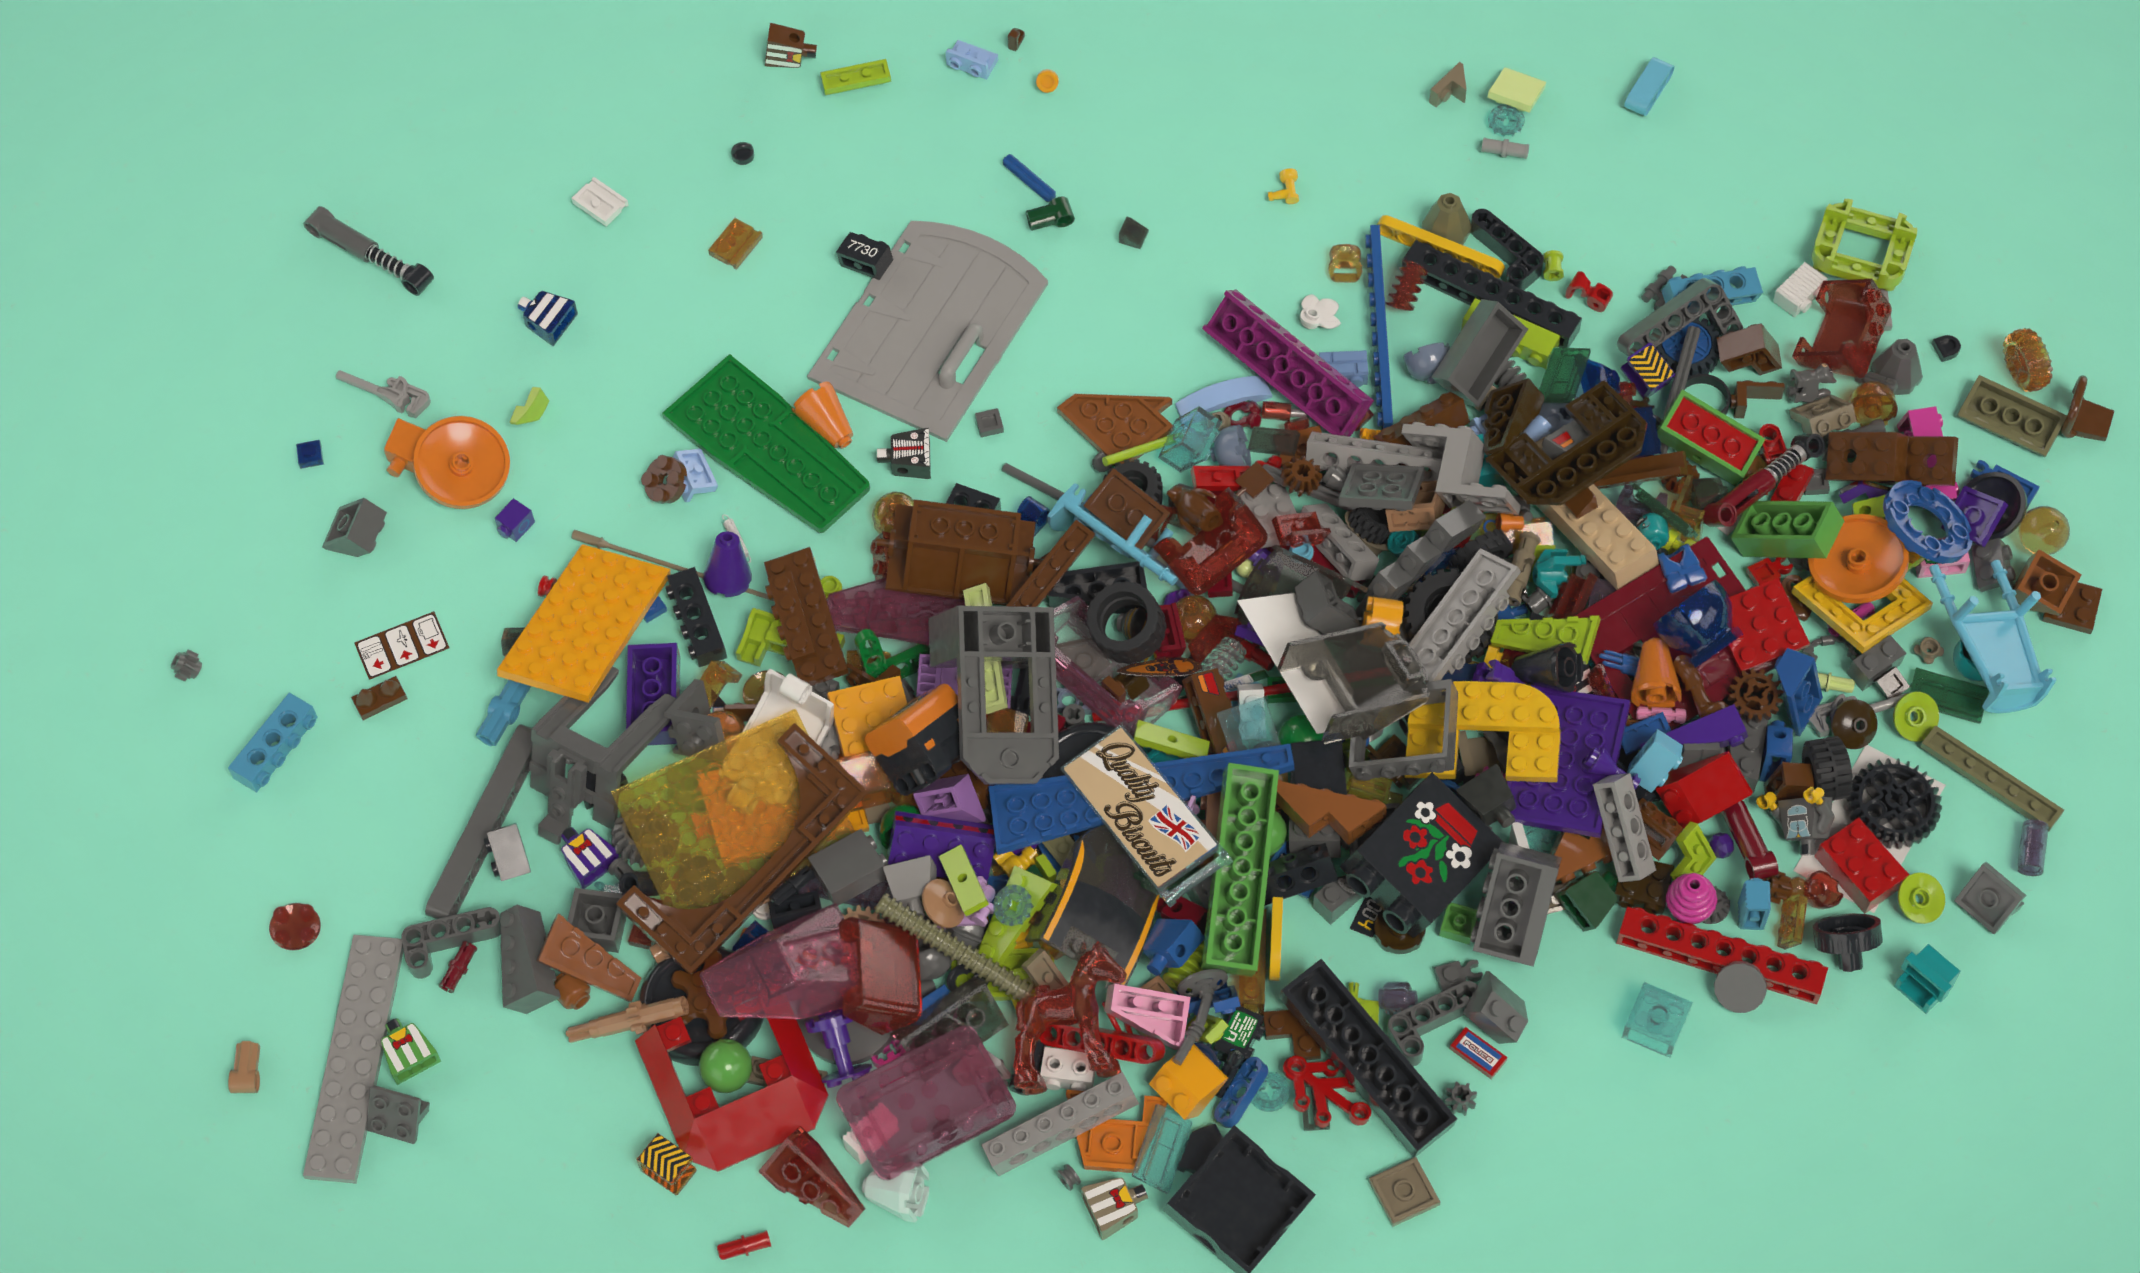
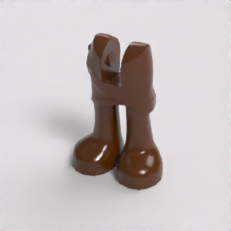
M1679 655L1674 660L1675 671L1681 678L1685 691H1691L1700 718L1729 707L1724 701L1711 702L1703 687V680L1699 674L1696 662L1691 657Z

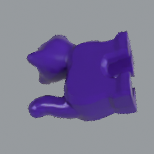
M1496 659L1489 661L1490 666L1493 668H1490L1485 662L1478 663L1472 680L1478 682L1526 684L1515 676V672L1511 668L1501 664Z

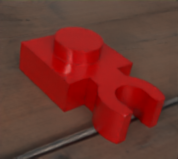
M1777 557L1774 562H1771L1769 558H1765L1747 567L1746 573L1755 586H1759L1776 578L1780 580V574H1789L1793 569V564L1783 566L1781 563L1786 558Z

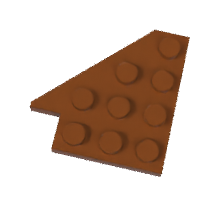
M1074 394L1057 407V413L1099 452H1103L1106 456L1166 437L1174 431V426L1160 414L1172 405L1171 397ZM1142 455L1130 458L1129 461L1134 462V459H1138Z

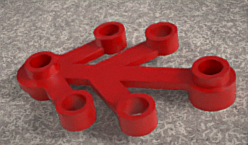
M1296 1055L1285 1060L1283 1073L1288 1079L1293 1081L1296 1096L1293 1107L1298 1112H1305L1308 1109L1310 1098L1305 1094L1304 1082L1307 1083L1313 1090L1317 1111L1314 1122L1318 1127H1327L1332 1118L1331 1113L1327 1109L1325 1097L1348 1113L1349 1119L1353 1124L1358 1126L1365 1125L1369 1121L1371 1116L1369 1105L1364 1102L1353 1104L1334 1090L1345 1088L1348 1092L1357 1091L1354 1086L1348 1083L1349 1080L1346 1077L1317 1078L1312 1074L1323 1072L1328 1077L1336 1076L1339 1069L1331 1059L1325 1062L1307 1063L1303 1057ZM1327 1066H1333L1335 1070H1329ZM1291 1068H1297L1299 1072H1296ZM1298 1101H1304L1306 1105H1300ZM1355 1114H1360L1363 1118H1359ZM1319 1116H1324L1327 1121H1322Z

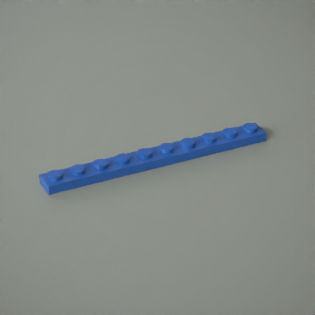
M1370 225V234L1365 235V246L1370 248V254H1367V268H1371V273H1368V287L1373 288V293H1369V306L1374 307V312L1370 314L1371 326H1375V332H1372V346L1377 348V352H1373V366H1378V372L1374 373L1375 386H1379V392H1376V406L1381 408V412H1377V426H1382L1383 430L1393 425L1380 225Z

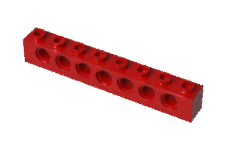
M1627 907L1616 943L1714 974H1718L1723 967L1732 962L1743 961L1742 958H1749L1753 961L1752 964L1757 966L1765 977L1767 990L1816 1005L1820 999L1829 968L1814 960L1806 961L1799 959L1791 953L1782 954L1773 951L1765 945L1756 946L1749 944L1742 938H1730L1723 936L1715 930L1707 931L1697 928L1692 923H1680L1666 915L1657 916L1650 914L1639 907ZM1642 928H1650L1653 933H1645ZM1674 935L1678 940L1671 941L1667 936ZM1692 943H1699L1703 948H1695ZM1723 950L1728 956H1721L1717 951ZM1767 966H1775L1779 971H1771ZM1799 973L1804 979H1797L1792 974Z

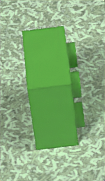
M1451 902L1447 906L1439 936L1470 945L1473 927L1478 920L1476 917L1478 910Z

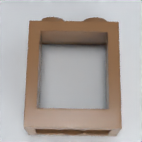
M1438 480L1422 481L1421 487L1423 489H1419L1412 510H1385L1389 532L1428 530L1434 521L1442 516L1446 503L1435 492Z

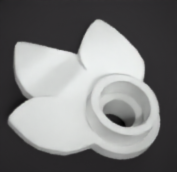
M1313 294L1303 299L1300 320L1305 328L1316 329L1318 326L1326 329H1333L1341 324L1339 319L1334 316L1339 308L1336 301L1327 298L1319 301Z

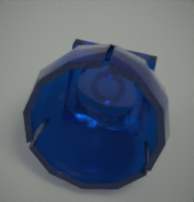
M1716 579L1680 603L1679 607L1676 606L1652 624L1658 637L1671 649L1692 656L1690 661L1695 668L1743 635L1738 626H1732V602L1725 589Z

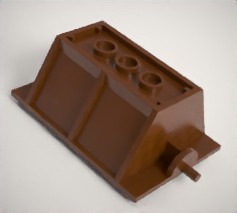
M914 499L913 506L896 504L890 540L877 538L876 542L877 546L889 547V564L885 590L964 600L963 590L986 583L990 589L992 604L1007 605L1030 577L1033 566H1039L1044 560L1034 558L1035 547H1033L1036 522L1021 520V513L923 500Z

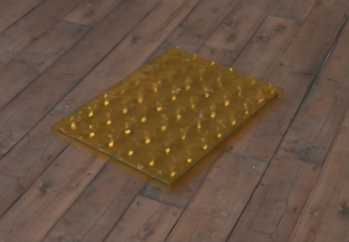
M796 709L611 791L613 799L663 905L679 909H696L711 906L729 898L741 889L786 842L797 821L800 795L794 770L777 740L794 723L808 735ZM848 816L808 857L855 832ZM808 858L791 875L796 874L804 865L811 867Z

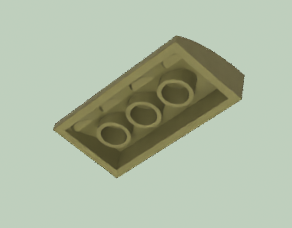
M1979 375L1957 417L2046 457L2059 435L2067 415Z

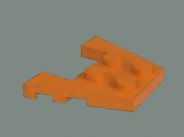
M1066 1090V1098L1069 1100L1084 1091ZM1144 1096L1142 1121L1109 1119L1076 1136L1084 1169L1137 1173L1168 1103L1162 1097Z

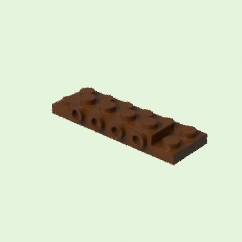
M807 547L764 562L769 585L765 586L769 600L774 599L775 605L771 606L775 620L780 619L781 626L777 627L781 640H786L787 646L783 647L787 661L792 660L797 677L813 686L848 674L849 671L811 548Z

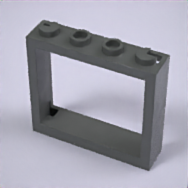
M1452 679L1354 690L1349 769L1356 780L1367 781L1373 778H1394L1401 775L1416 776L1420 773H1442L1454 770L1458 691ZM1445 703L1442 753L1365 761L1368 711Z

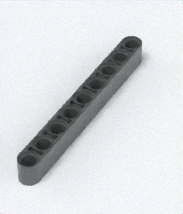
M522 724L516 728L427 902L425 909L427 916L440 919L457 915L488 854L484 843V838L488 837L487 831L502 826L529 773L533 741H531L532 728Z

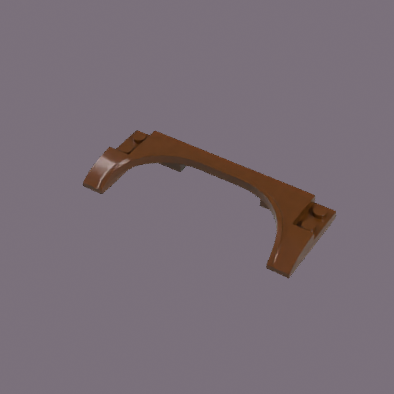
M795 723L777 740V743L789 759L797 778L800 795L799 813L796 824L786 842L759 871L729 898L703 908L679 909L660 904L643 894L635 885L616 903L622 912L652 942H656L690 975L736 932L844 821L853 808L869 792Z

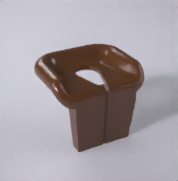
M2081 375L2078 377L2072 390L2074 396L2061 432L2066 438L2077 436L2106 441L2114 410L2085 400L2083 396L2088 379L2086 376Z

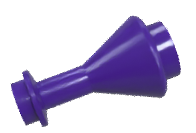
M1593 747L1584 761V765L1588 766L1587 772L1591 774L1608 776L1626 774L1625 771L1617 767L1605 747L1600 749ZM1637 773L1631 776L1634 789L1638 787L1641 781Z

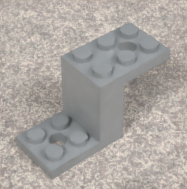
M1420 422L1403 424L1401 433L1412 446L1444 451L1435 492L1449 508L1458 507L1470 500L1483 512L1519 515L1521 505L1506 487L1501 485L1484 487L1479 484L1485 455L1484 444L1470 427L1458 426V428H1449L1444 424L1426 426Z

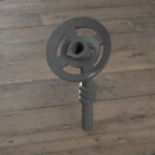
M1221 969L1203 970L1186 977L1179 983L1177 989L1180 995L1199 997L1202 1000L1196 1019L1192 1021L1191 1026L1186 1031V1038L1172 1060L1175 1064L1182 1065L1194 1043L1199 1041V1037L1205 1031L1204 1026L1214 991L1222 987L1228 980L1226 971ZM1221 979L1222 982L1217 985V982ZM1187 988L1192 989V993H1186Z

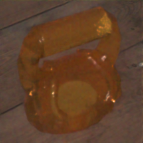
M1351 244L1334 245L1329 253L1328 273L1331 280L1334 282L1356 283L1363 272L1360 261V248ZM1335 268H1355L1357 273H1334Z

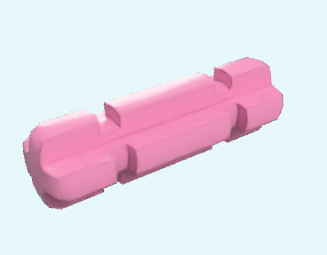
M1639 706L1636 710L1637 720H1644L1663 712L1668 723L1674 721V723L1683 724L1686 721L1685 709L1676 708L1674 711L1672 708L1652 707L1648 709V707Z

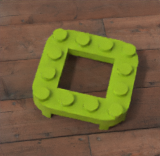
M1844 199L1843 203L1834 205L1829 203L1811 254L1813 268L1819 272L1882 288L1886 291H1893L1904 278L1917 236V228H1914L1906 220L1907 215L1899 213L1897 219L1855 208L1852 207V199ZM1844 229L1889 240L1890 243L1883 265L1837 253Z

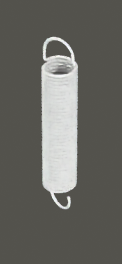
M733 519L725 520L723 525L726 531L733 532L739 536L747 558L749 552Z

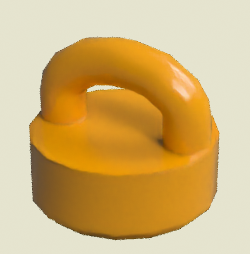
M1051 69L1042 70L1036 78L1037 87L1045 93L1053 92L1059 83L1058 75Z

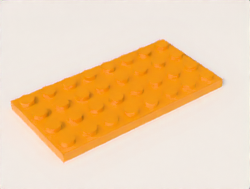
M582 544L497 668V676L589 703L668 581L667 576L671 575V570Z

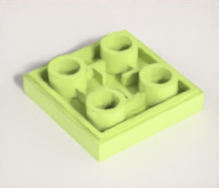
M1504 67L1489 90L1487 98L1495 100L1499 104L1515 107L1519 111L1530 113L1544 91L1546 82Z

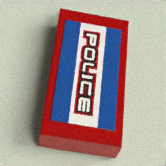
M1467 1027L1463 1029L1450 1045V1050L1491 1080L1508 1058Z

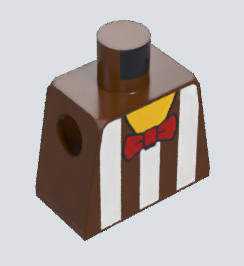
M770 23L765 66L801 67L802 56L816 58L817 45L804 43L805 32L802 30Z

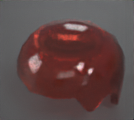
M1821 870L1808 874L1802 888L1803 896L1808 904L1821 910L1839 905L1843 898V893L1838 891L1839 881L1831 877L1828 872Z

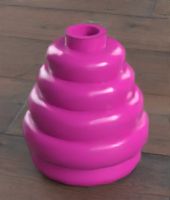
M1687 873L1676 878L1668 887L1666 894L1668 909L1673 917L1682 923L1699 924L1708 919L1715 911L1718 901L1716 890L1710 880L1697 873Z

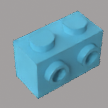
M1657 729L1629 763L1627 773H1630L1631 776L1637 773L1638 777L1641 778L1639 785L1652 793L1657 786H1663L1669 776L1668 772L1672 768L1674 770L1677 769L1682 762L1683 757L1681 753L1683 745Z

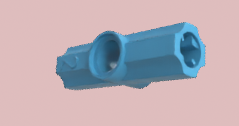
M508 680L501 694L491 700L488 707V715L476 734L477 738L488 746H496L507 726L512 725L517 720L520 704L531 686Z

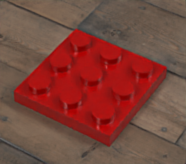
M1779 578L1709 606V610L1739 673L1743 670L1745 672L1750 671L1751 668L1755 669L1777 660L1779 656H1783L1787 648L1799 651L1810 645Z

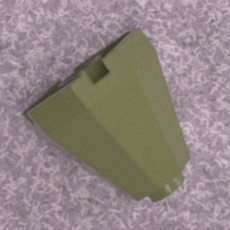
M1452 193L1441 195L1430 208L1422 222V229L1461 245H1464L1472 228L1459 196Z

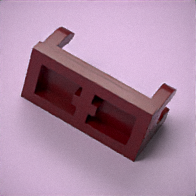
M1177 604L1159 605L1166 618L1165 638L1160 648L1154 652L1155 660L1182 657L1187 646Z

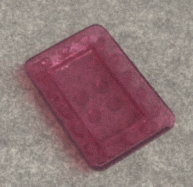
M969 1026L958 1027L843 1085L837 1092L836 1097L838 1106L878 1178L887 1181L896 1178L904 1171L921 1166L1009 1120L1016 1111L1015 1101L977 1032Z

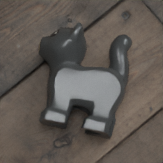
M1825 363L1820 364L1815 370L1799 372L1791 369L1789 377L1791 381L1795 380V387L1788 386L1786 395L1793 403L1801 401L1809 403L1831 395L1829 389H1819V383H1836L1837 380L1833 377L1832 369Z

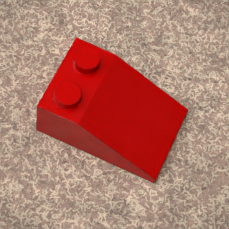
M1729 751L1669 771V776L1663 786L1656 787V791L1671 816L1683 828L1690 821L1697 824L1702 823L1751 796L1753 793Z

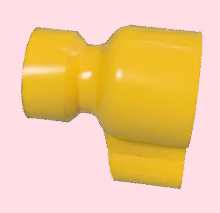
M1028 846L1022 850V854L1019 856L1013 852L997 855L996 852L993 855V859L1006 875L1010 877L1014 866L1027 870L1035 864V858L1039 855L1031 846Z

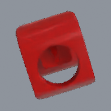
M1582 271L1576 273L1565 294V297L1570 299L1576 289H1581V297H1586L1587 305L1597 312H1604L1613 297L1611 289L1601 283H1597L1592 287L1590 280Z

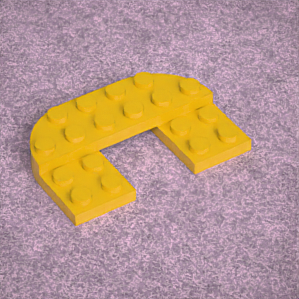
M1453 682L1458 691L1454 770L1442 773L1433 772L1439 779H1456L1460 730L1509 731L1506 781H1558L1561 741L1559 716L1554 704L1544 693L1532 686L1514 682ZM1445 703L1413 706L1407 723L1406 757L1442 753ZM1420 773L1416 776L1405 775V778H1426L1430 773Z

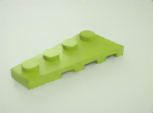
M1599 615L1590 616V618L1574 616L1567 617V619H1553V617L1543 618V620H1530L1529 618L1497 620L1491 644L1496 647L1531 653L1559 643L1571 642L1577 646L1574 648L1577 654L1581 653L1583 664L1587 665L1601 619Z
M1014 866L979 946L978 953L986 954L985 957L987 959L989 957L992 958V962H998L1001 967L1017 945L1016 939L1022 932H1026L1030 926L1029 921L1034 913L1042 909L1045 904L1044 899L1058 885Z

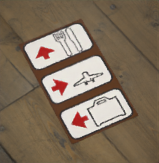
M434 611L354 642L369 680L449 649Z

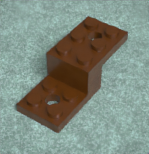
M1829 432L1826 480L1872 481L1889 486H1894L1901 481L1913 480L1921 482L1922 486H1955L1959 438L1951 436H1906L1898 432ZM1855 450L1857 457L1854 462L1849 463L1847 456L1849 452ZM1931 455H1935L1937 462L1935 466L1929 468L1927 459Z

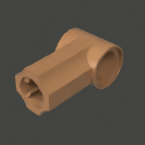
M242 1041L236 1045L234 1070L230 1071L228 1080L230 1093H258L260 1087L258 1071L260 1045L258 1043Z

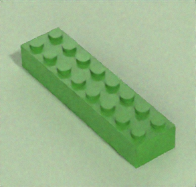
M1228 763L1223 771L1215 841L1218 848L1214 850L1201 970L1221 969L1228 974L1252 977L1257 972L1279 770Z

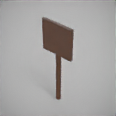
M1256 461L1235 480L1242 488L1218 511L1223 513L1245 491L1253 499L1256 498L1275 479Z

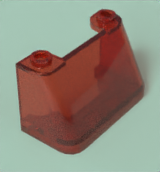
M1229 487L1221 492L1214 501V506L1221 513L1223 519L1221 526L1209 532L1202 530L1183 546L1175 538L1166 537L1152 547L1173 574L1178 577V580L1193 595H1201L1208 591L1260 550L1267 542L1268 534L1246 503Z
M850 917L839 921V935L847 943L856 942L858 985L849 989L844 995L843 1016L880 1035L914 1023L922 1013L919 943L916 935H910V931L907 929L903 931V927L900 925L897 927L895 924Z

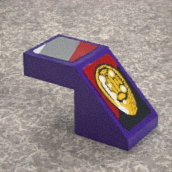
M1855 481L1839 489L1838 492L1843 504L1864 493L1867 494L1869 499L1886 495L1892 487L1870 481Z

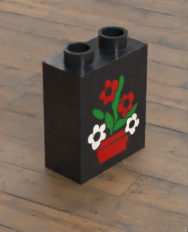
M1432 772L1346 859L1340 868L1347 874L1346 882L1357 895L1364 898L1370 896L1384 910L1383 918L1391 929L1400 934L1408 933L1414 939L1444 911L1491 859L1494 848L1499 849L1503 841Z

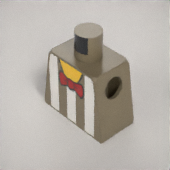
M1116 1178L1081 1188L1082 1199L1102 1240H1105L1138 1218L1136 1204L1148 1199L1143 1184L1128 1189L1123 1178Z

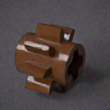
M1779 872L1778 875L1763 879V881L1770 882V901L1780 904L1781 899L1787 900L1793 893L1791 877L1786 876V873Z

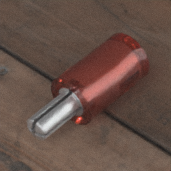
M1263 401L1261 419L1290 421V417H1307V414L1301 409L1291 408V403Z

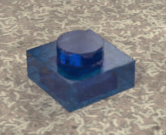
M320 440L296 444L300 469L324 465Z

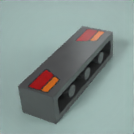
M1574 420L1567 425H1563L1554 433L1548 434L1542 441V450L1554 460L1590 435Z

